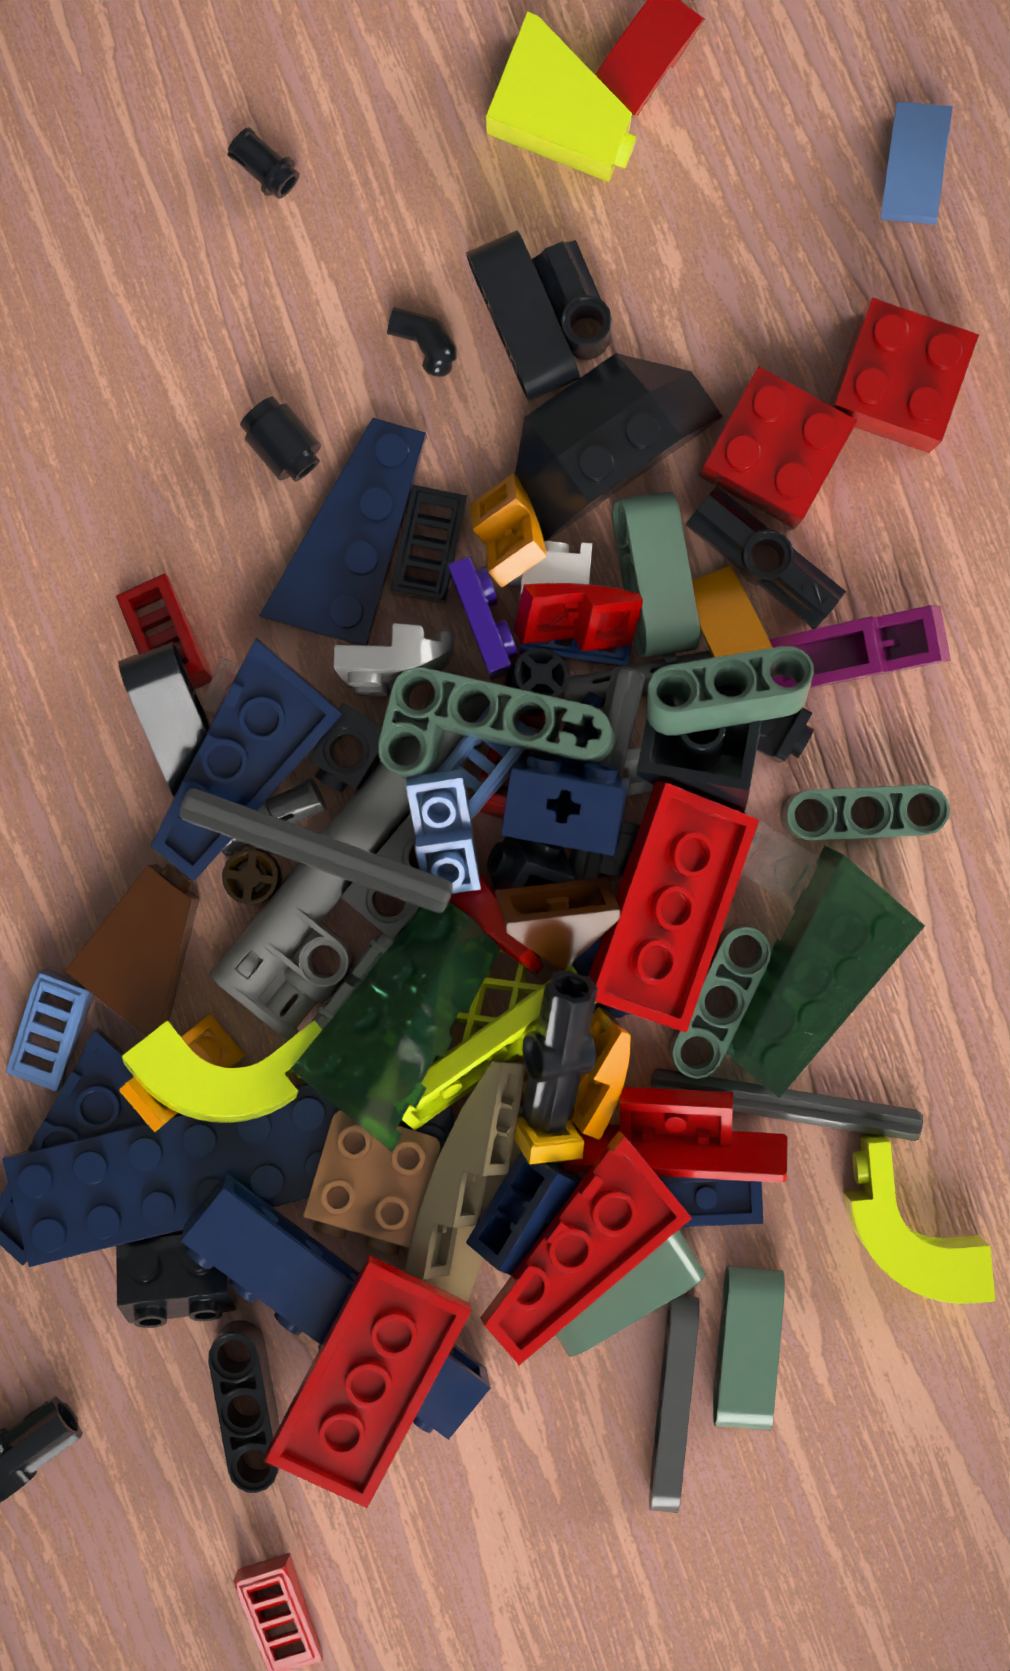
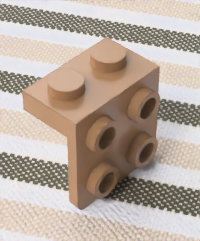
M345 1110L338 1111L331 1121L303 1217L315 1220L313 1231L340 1239H345L347 1230L368 1236L366 1246L398 1255L400 1246L407 1248L411 1246L416 1219L440 1152L439 1140L431 1135Z

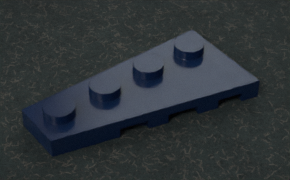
M372 418L259 615L261 618L359 646H368L427 435L425 432Z
M255 637L151 841L153 849L192 881H195L232 838L180 818L181 804L189 789L196 788L258 810L342 715L341 709L257 637Z
M96 1028L82 1055L61 1088L52 1108L36 1132L28 1150L40 1149L44 1146L64 1141H74L81 1137L143 1122L146 1123L119 1091L123 1085L134 1077L123 1063L122 1056L125 1052L101 1029ZM7 1184L0 1196V1245L23 1266L27 1262L9 1184Z

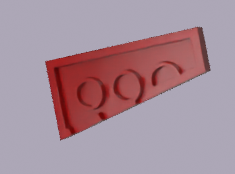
M619 1130L480 1318L488 1331L520 1366L690 1221L692 1217Z

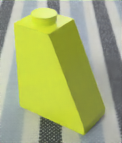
M527 11L486 115L487 134L610 182L616 166L623 169L626 168L636 143L637 136L629 133L632 113L538 15Z

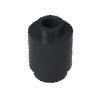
M273 396L268 397L252 408L242 419L240 426L247 433L245 441L279 481L291 477L297 482L308 475L320 462L316 454L321 448V443L287 403L279 404Z

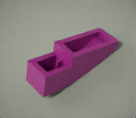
M928 605L879 617H866L769 639L772 648L793 646L803 650L810 657L813 663V678L810 688L951 661L941 606ZM788 676L772 678L777 685L782 687L798 685L794 679Z

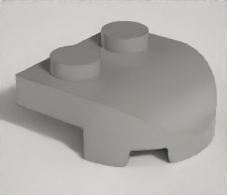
M393 624L392 646L334 645L333 668L347 687H354V694L369 697L387 696L388 688L393 687L396 678L405 670L424 667L442 671L453 655L454 635L448 631H441L435 633V641L424 639L423 628L420 625Z

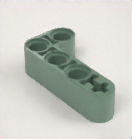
M415 667L403 671L396 678L392 687L379 739L378 754L381 762L390 771L407 779L429 774L434 769L445 731L581 763H596L607 757L614 746L615 734L608 718L601 710L593 706L424 667ZM421 684L433 685L435 698L432 704L422 710L411 709L409 697L412 690ZM476 696L489 698L490 711L487 717L477 723L465 721L463 709L471 698ZM529 709L544 711L546 723L538 734L525 736L519 733L518 720L521 714ZM564 714L562 721L567 728L585 730L587 723L593 722L594 728L601 735L600 739H591L587 743L586 748H581V743L576 736L559 731V715ZM559 733V743H554ZM408 738L419 739L421 744L419 758L413 764L400 766L396 760L398 745Z

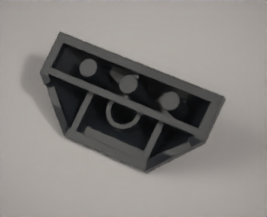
M615 353L524 417L515 474L530 499L544 541L553 538L722 419L723 415L692 371Z

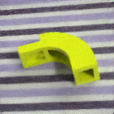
M314 1020L264 1060L247 1067L225 1068L213 1065L197 1056L172 1025L166 1021L126 1052L122 1059L124 1065L142 1087L168 1108L182 1115L202 1121L217 1123L243 1122L273 1113L297 1098L298 1090L287 1076L294 1072L300 1079L326 1058L320 1050L326 1046L329 1037Z
M860 1135L861 1151H853L852 1162L855 1182L857 1185L864 1184V1190L843 1192V1198L848 1219L854 1233L879 1267L903 1287L929 1299L957 1304L995 1301L990 1244L979 1235L936 1238L922 1235L906 1226L896 1202L891 1141L885 1136Z

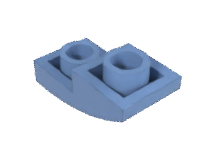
M909 102L896 103L880 220L937 225L953 106Z
M463 769L407 778L406 789L416 836L415 849L419 870L451 881L453 884L452 893L480 890L479 868Z

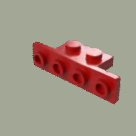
M623 1087L620 1095V1125L608 1124L599 1140L583 1134L572 1123L584 1140L583 1159L562 1161V1168L565 1171L588 1172L620 1130L657 1176L783 1183L787 1180L788 1137L783 1133L732 1131L733 1092Z

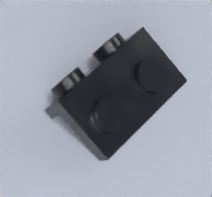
M182 1234L147 1238L116 1246L117 1307L127 1322L134 1323L138 1327H160L167 1323V1319L188 1316L194 1321H212L221 1318L222 1312L237 1310L236 1297L231 1290L229 1282L231 1278L215 1266L211 1269H206L192 1260L185 1251L186 1245L181 1242Z

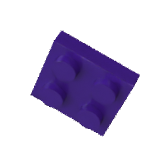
M470 556L448 564L452 580L490 680L510 673L511 664L509 659L517 657V649L506 620L495 623L489 607L495 606L498 603L486 567L475 570Z

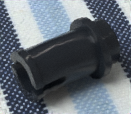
M250 127L242 130L233 139L228 148L227 156L235 160L262 184L261 191L266 196L274 195L278 199L283 198L292 190L299 179V172L294 169L295 161L290 157L282 158Z

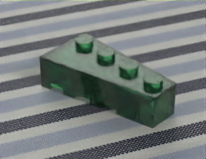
M825 845L816 861L818 867L806 889H802L793 906L795 912L781 940L777 938L771 950L770 962L726 1052L778 1098L784 1094L925 927L921 921L844 854Z
M448 902L443 913H436L422 907L296 1061L291 1070L393 1152L402 1136V1133L397 1130L398 1125L408 1107L416 1109L427 1089L421 1084L435 1056L444 1057L453 1040L450 1036V1028L459 1012L468 1011L501 948L469 915Z

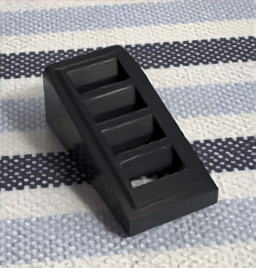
M413 485L390 589L392 594L446 605L452 578L448 564L455 562L467 495ZM425 503L453 509L451 519L420 514L421 504ZM417 525L447 530L446 540L416 535ZM413 546L443 551L442 561L412 556ZM409 567L438 572L437 582L407 577Z

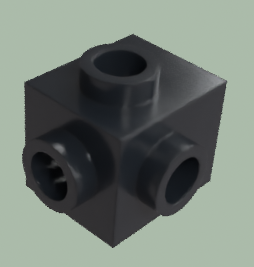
M506 836L503 842H498L493 847L487 862V870L495 893L496 890L575 880L562 846Z

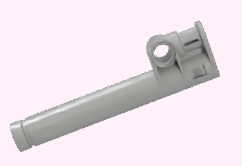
M435 694L423 709L427 708L429 705L432 704L435 698ZM484 696L471 698L463 709L465 721L475 723L490 705L489 699ZM444 732L437 763L429 774L437 772L463 739L464 735ZM408 738L398 745L396 760L400 766L413 764L421 754L419 739ZM380 761L322 834L377 854L411 812L406 789L407 779L396 775ZM299 862L209 972L211 978L221 988L287 1040H290L299 1033L296 1029L316 1003L323 1004L349 973L353 963V954L350 946L343 938L322 922L352 882ZM318 946H330L338 952L341 961L340 968L336 974L330 976L323 975L314 968L312 954ZM296 994H298L299 997L296 1000V1002L291 1006L287 1013H285V1007L289 1004L293 997Z

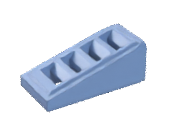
M490 705L486 708V710L482 713V715L475 723L480 722L485 717H487L490 711ZM518 720V731L520 734L525 736L538 734L523 721ZM464 736L436 773L463 769L465 785L475 792L468 801L472 820L511 774V768L519 759L524 760L531 751L516 747L510 748L507 745ZM482 741L503 757L497 766L476 749ZM467 758L489 774L484 783L480 782L461 766Z
M48 969L38 971L26 1004L6 1073L58 1092L94 994L75 979ZM50 993L72 1001L71 1011L47 1003L48 994ZM43 1013L67 1022L65 1030L62 1031L40 1023L41 1014ZM34 1033L61 1042L58 1051L31 1042ZM27 1053L54 1062L52 1072L24 1063Z

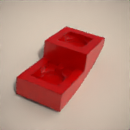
M647 0L595 75L633 115H639L670 67L674 68L705 18L681 0Z
M575 583L524 584L513 631L522 644L573 638L581 651L631 646L644 600L639 593L605 586Z

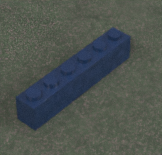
M228 1173L224 1174L184 1224L181 1242L186 1245L185 1251L192 1260L206 1269H211L215 1266L231 1278L229 1281L230 1285L239 1295L250 1302H256L258 1299L275 1311L274 1317L286 1330L298 1336L304 1332L319 1344L318 1349H320L359 1274L357 1270ZM454 1344L413 1423L427 1433H431L434 1429L449 1440L491 1389L487 1368Z

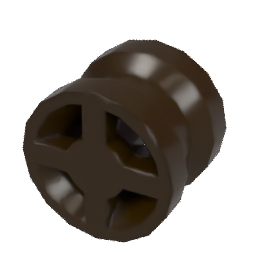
M261 849L242 850L233 854L225 863L222 872L223 886L227 894L237 902L245 905L262 903L268 900L281 885L282 869L277 859L267 851Z

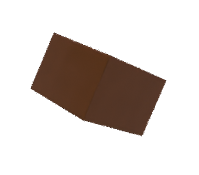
M607 877L496 890V902L506 932L561 971L568 968L620 919V908Z

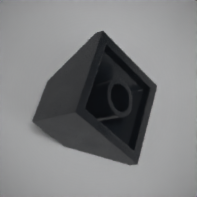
M723 685L716 688L721 695L726 697H736L742 694L738 688L731 685ZM666 695L659 699L663 704L670 707H678L686 703L683 698L677 695ZM646 719L636 775L653 785L655 781L665 782L745 814L762 721L681 735H665L657 732L649 724L648 719Z

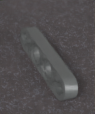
M678 1296L668 1304L649 1486V1510L678 1513L680 1507L699 1328L700 1301L698 1297Z

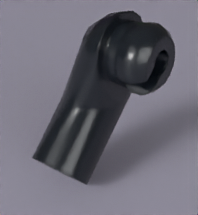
M394 307L389 319L387 334L417 342L422 353L425 355L422 367L426 373L436 377L448 375L452 370V361L457 359V347L443 323L434 317Z

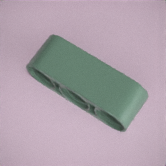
M672 492L615 499L612 508V521L623 587L626 591L639 593L644 600L633 638L637 654L644 658L696 650L700 642V625L681 515L675 495Z
M780 646L669 665L656 671L648 683L646 717L649 724L657 732L665 735H681L789 716L797 713L805 705L813 678V663L803 650L793 646ZM788 676L794 679L798 685L782 687L777 685L772 678ZM723 685H731L738 688L742 694L736 697H726L721 695L716 688ZM666 695H677L683 698L686 703L678 707H670L663 704L659 699Z
M929 785L818 789L800 791L789 796L781 807L780 818L782 826L788 834L796 839L803 840L921 836L936 833L943 828L949 819L950 807L948 799L943 792ZM918 794L926 797L932 808L931 817L928 822L921 826L912 823L907 814L909 801ZM860 797L870 799L877 810L876 819L873 824L864 829L857 826L851 817L852 805ZM806 799L816 802L822 813L821 822L818 827L811 831H805L800 828L795 820V809L799 803Z
M739 924L732 925L722 932L687 1033L675 1029L669 1043L670 1057L678 1070L688 1077L696 1079L705 1078L713 1074L720 1066L769 964L771 957L770 943L766 936L756 928ZM749 935L757 944L756 957L747 965H736L729 957L730 944L739 936ZM716 986H726L733 993L732 1007L724 1014H710L705 1008L707 993ZM691 1037H704L710 1045V1052L705 1061L694 1065L684 1062L681 1059V1048L684 1042Z
M680 1229L556 1334L569 1357L576 1356L594 1347L687 1292L703 1280L706 1273Z
M738 1266L726 1267L713 1399L714 1426L771 1431L774 1418L784 1308L785 1278L783 1270Z

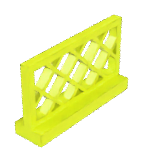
M470 925L418 961L420 963L419 967L395 997L397 998L396 1003H391L384 1011L393 1013L387 1040L365 1037L358 1046V1049L387 1093V1099L398 1117L414 1130L420 1128L475 1089L492 1061L513 1062L522 1056L524 1036L528 1032L537 1031L545 984L526 983L528 970L518 964L515 981L489 978L494 952L504 951L487 938L480 939L483 935ZM466 948L483 950L478 976L452 973L456 955ZM572 965L565 969L578 974ZM442 966L441 971H435ZM422 979L438 981L432 1008L407 1005L411 987ZM450 983L475 986L469 1014L443 1010ZM486 988L512 991L508 1010L497 1018L480 1015ZM523 993L529 994L527 997L522 999ZM404 1015L429 1018L423 1046L398 1042ZM441 1020L466 1023L462 1042L451 1050L434 1048ZM478 1025L484 1026L476 1032ZM374 1049L384 1050L382 1060ZM395 1052L420 1055L416 1075L398 1087L390 1075ZM432 1057L439 1058L431 1064Z

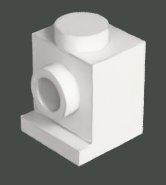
M544 541L547 557L510 582V585L521 586L520 599L524 584L575 583L589 585L592 543H581L578 554L569 553V544Z

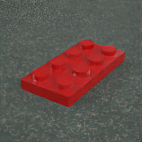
M655 781L615 897L620 908V919L602 935L589 973L590 978L598 988L596 1002L687 1033L759 819L671 784Z
M368 1255L265 1452V1462L368 1508L472 1311L471 1304Z

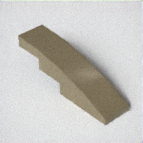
M492 1061L461 1109L436 1161L416 1219L405 1267L406 1273L423 1280L449 1276L458 1227L476 1226L478 1223L487 1176L508 1175L526 1070L525 1063Z

